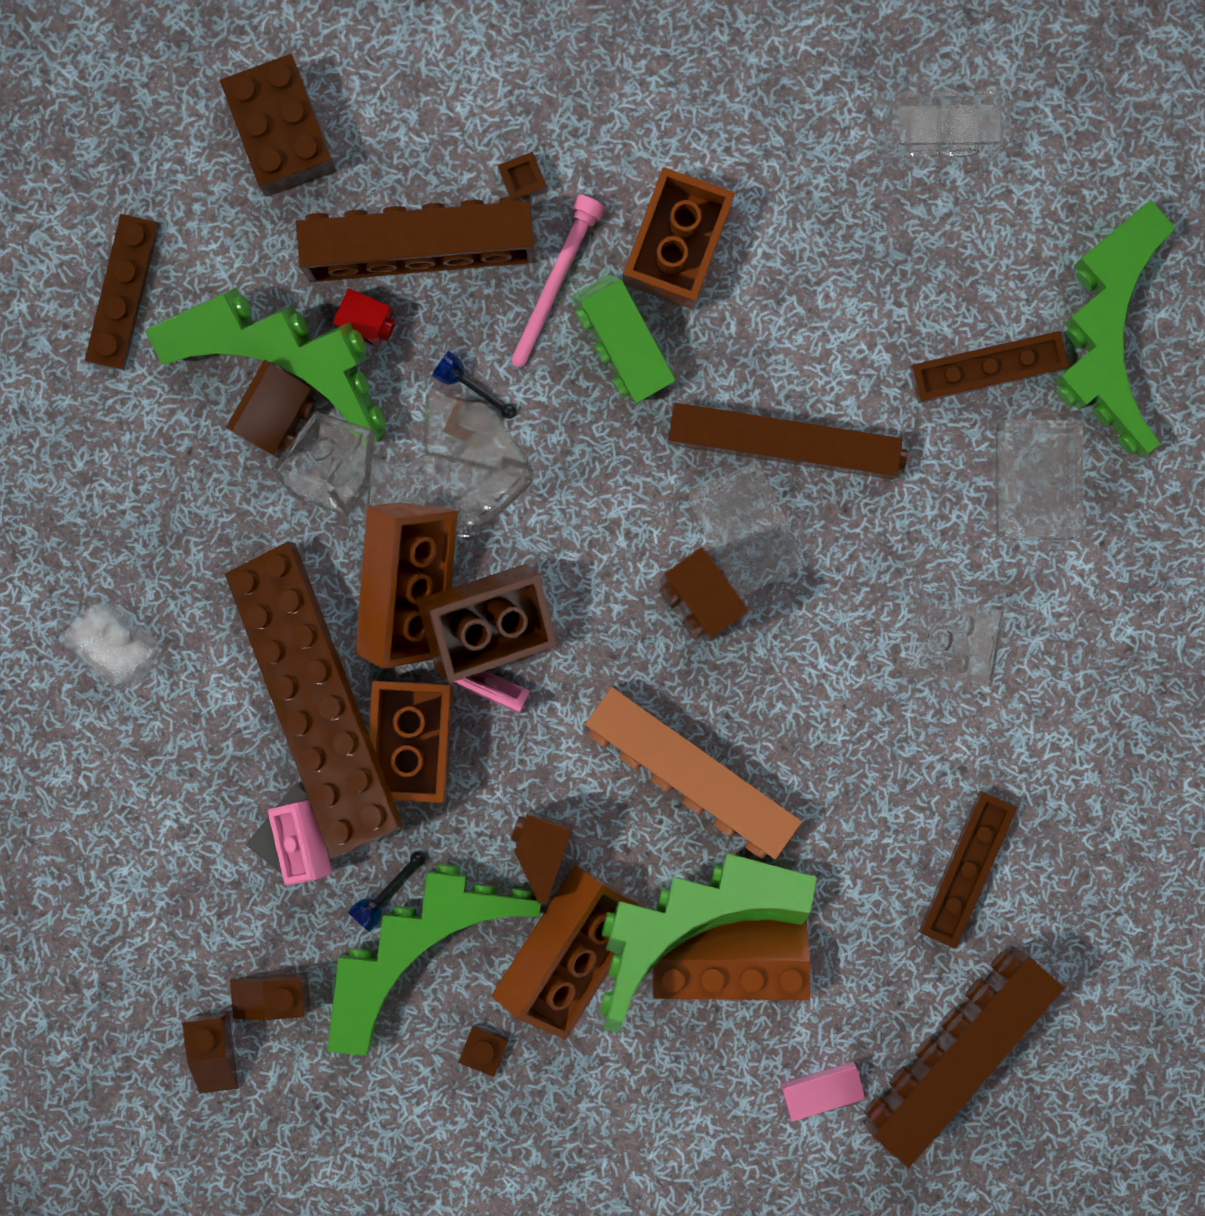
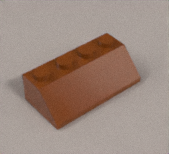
M400 502L367 506L356 655L382 669L433 660L417 599L451 588L458 518L457 510Z
M574 865L491 996L518 1020L566 1040L610 969L615 952L606 950L609 937L602 935L607 912L614 914L619 901L645 907L594 874Z
M774 920L740 921L711 928L687 939L663 956L652 968L653 999L810 1000V953L807 920L802 925Z

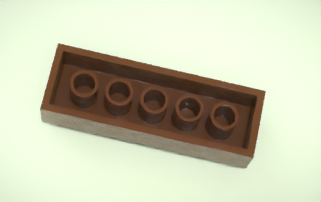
M519 196L502 197L499 199V203L484 204L482 200L471 199L462 201L460 206L446 208L443 203H428L422 205V210L406 211V208L402 206H392L384 208L383 213L368 214L366 210H349L344 213L343 217L331 218L326 213H312L306 215V220L296 221L299 267L310 283L536 263L530 200L522 201V197Z
M1015 947L1010 952L1004 949L995 957L991 963V967L994 969L984 981L979 978L969 987L965 994L968 998L965 1004L959 1010L956 1008L951 1009L944 1016L940 1023L943 1029L934 1039L931 1037L926 1038L915 1051V1055L918 1058L908 1069L905 1066L901 1067L891 1078L889 1084L892 1088L883 1098L879 1095L876 1096L864 1110V1114L867 1117L863 1120V1123L872 1137L908 1169H910L1065 989L1060 982L1034 959Z

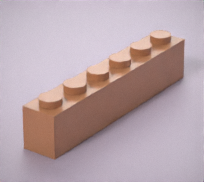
M613 687L610 688L585 724L591 729L587 734L588 737L605 749L609 743L613 744L622 751L618 758L636 771L641 765L654 773L650 781L667 793L670 792L672 787L685 795L681 801L684 805L698 815H701L703 810L709 812L717 818L713 823L715 827L731 838L735 832L748 840L744 847L762 860H764L767 854L776 860L802 823L801 820Z

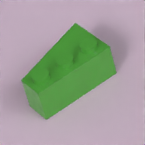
M608 274L570 296L578 309L575 311V314L585 331L590 330L597 342L593 347L604 365L609 363L616 374L611 380L622 398L628 396L634 403H638L676 381L622 279Z

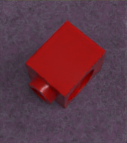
M348 288L332 323L335 328H338L350 322L353 330H357L361 334L364 342L378 348L382 339L388 341L391 337L396 320L392 319L394 313L390 306Z

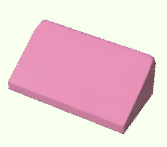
M488 671L452 682L456 686L517 714L521 713L530 693L528 689Z
M305 800L268 809L285 886L313 881L331 875L332 870L326 844L310 801Z
M854 1061L780 1084L792 1122L865 1099L859 1072Z

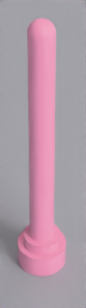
M579 194L572 210L575 213L572 218L575 222L514 351L511 361L515 367H523L526 364L588 228L593 227L595 222H600L606 209L603 204L588 196Z

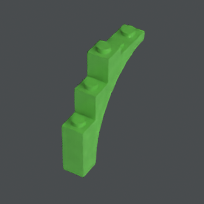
M1152 200L1147 202L1073 265L1078 271L1075 275L1079 283L1089 291L1094 289L1098 295L1064 322V325L1068 328L1066 331L1068 339L1077 348L1081 349L1084 347L1088 352L1054 380L1058 385L1056 393L1067 406L1075 405L1079 410L1089 402H1092L1095 406L1092 411L1096 418L1105 426L1111 424L1120 435L1117 438L1120 446L1130 455L1136 453L1139 458L1149 454L1160 442L1143 420L1131 393L1124 364L1123 331L1128 302L1139 274L1154 251L1176 229Z
M235 287L145 330L162 365L191 356L210 354L247 356L261 361L265 359L304 379L327 397L347 419L363 447L377 442L387 432L384 414L378 406H374L368 394L369 384L367 379L355 367L366 358L364 353L366 346L363 337L357 330H353L350 322L313 339H309L307 335L309 329L305 318L301 313L296 312L293 305L253 322L251 307L247 299L240 295Z
M727 853L721 865H714L709 886L673 877L668 889L661 888L656 911L619 901L614 914L607 912L602 931L603 936L609 937L606 950L615 952L608 973V977L615 978L612 992H604L599 1010V1015L606 1016L603 1029L619 1033L631 999L643 978L663 956L687 939L711 928L740 921L774 920L802 925L811 912L817 877Z
M437 864L436 870H429L426 875L422 915H416V908L393 906V912L386 911L382 916L378 957H372V950L365 948H349V954L342 953L338 957L327 1052L366 1056L371 1048L377 1018L389 991L401 973L424 950L450 933L478 922L504 917H540L541 903H538L537 898L534 897L533 890L512 888L511 894L496 893L497 886L488 884H473V890H467L468 874L459 873L460 866Z

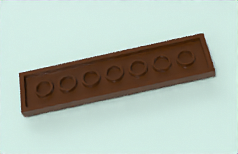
M287 541L225 573L331 859L339 858L404 828L296 544Z

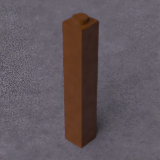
M674 403L667 444L889 480L896 478L898 471L904 472L907 461V449H902L903 438Z

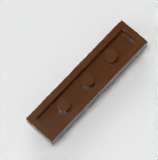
M120 214L85 356L86 362L125 370L160 226L158 222Z
M1056 331L912 364L910 371L918 404L1064 371L1069 368L1061 331Z
M979 791L918 930L919 933L952 948H957L1018 807L983 791Z

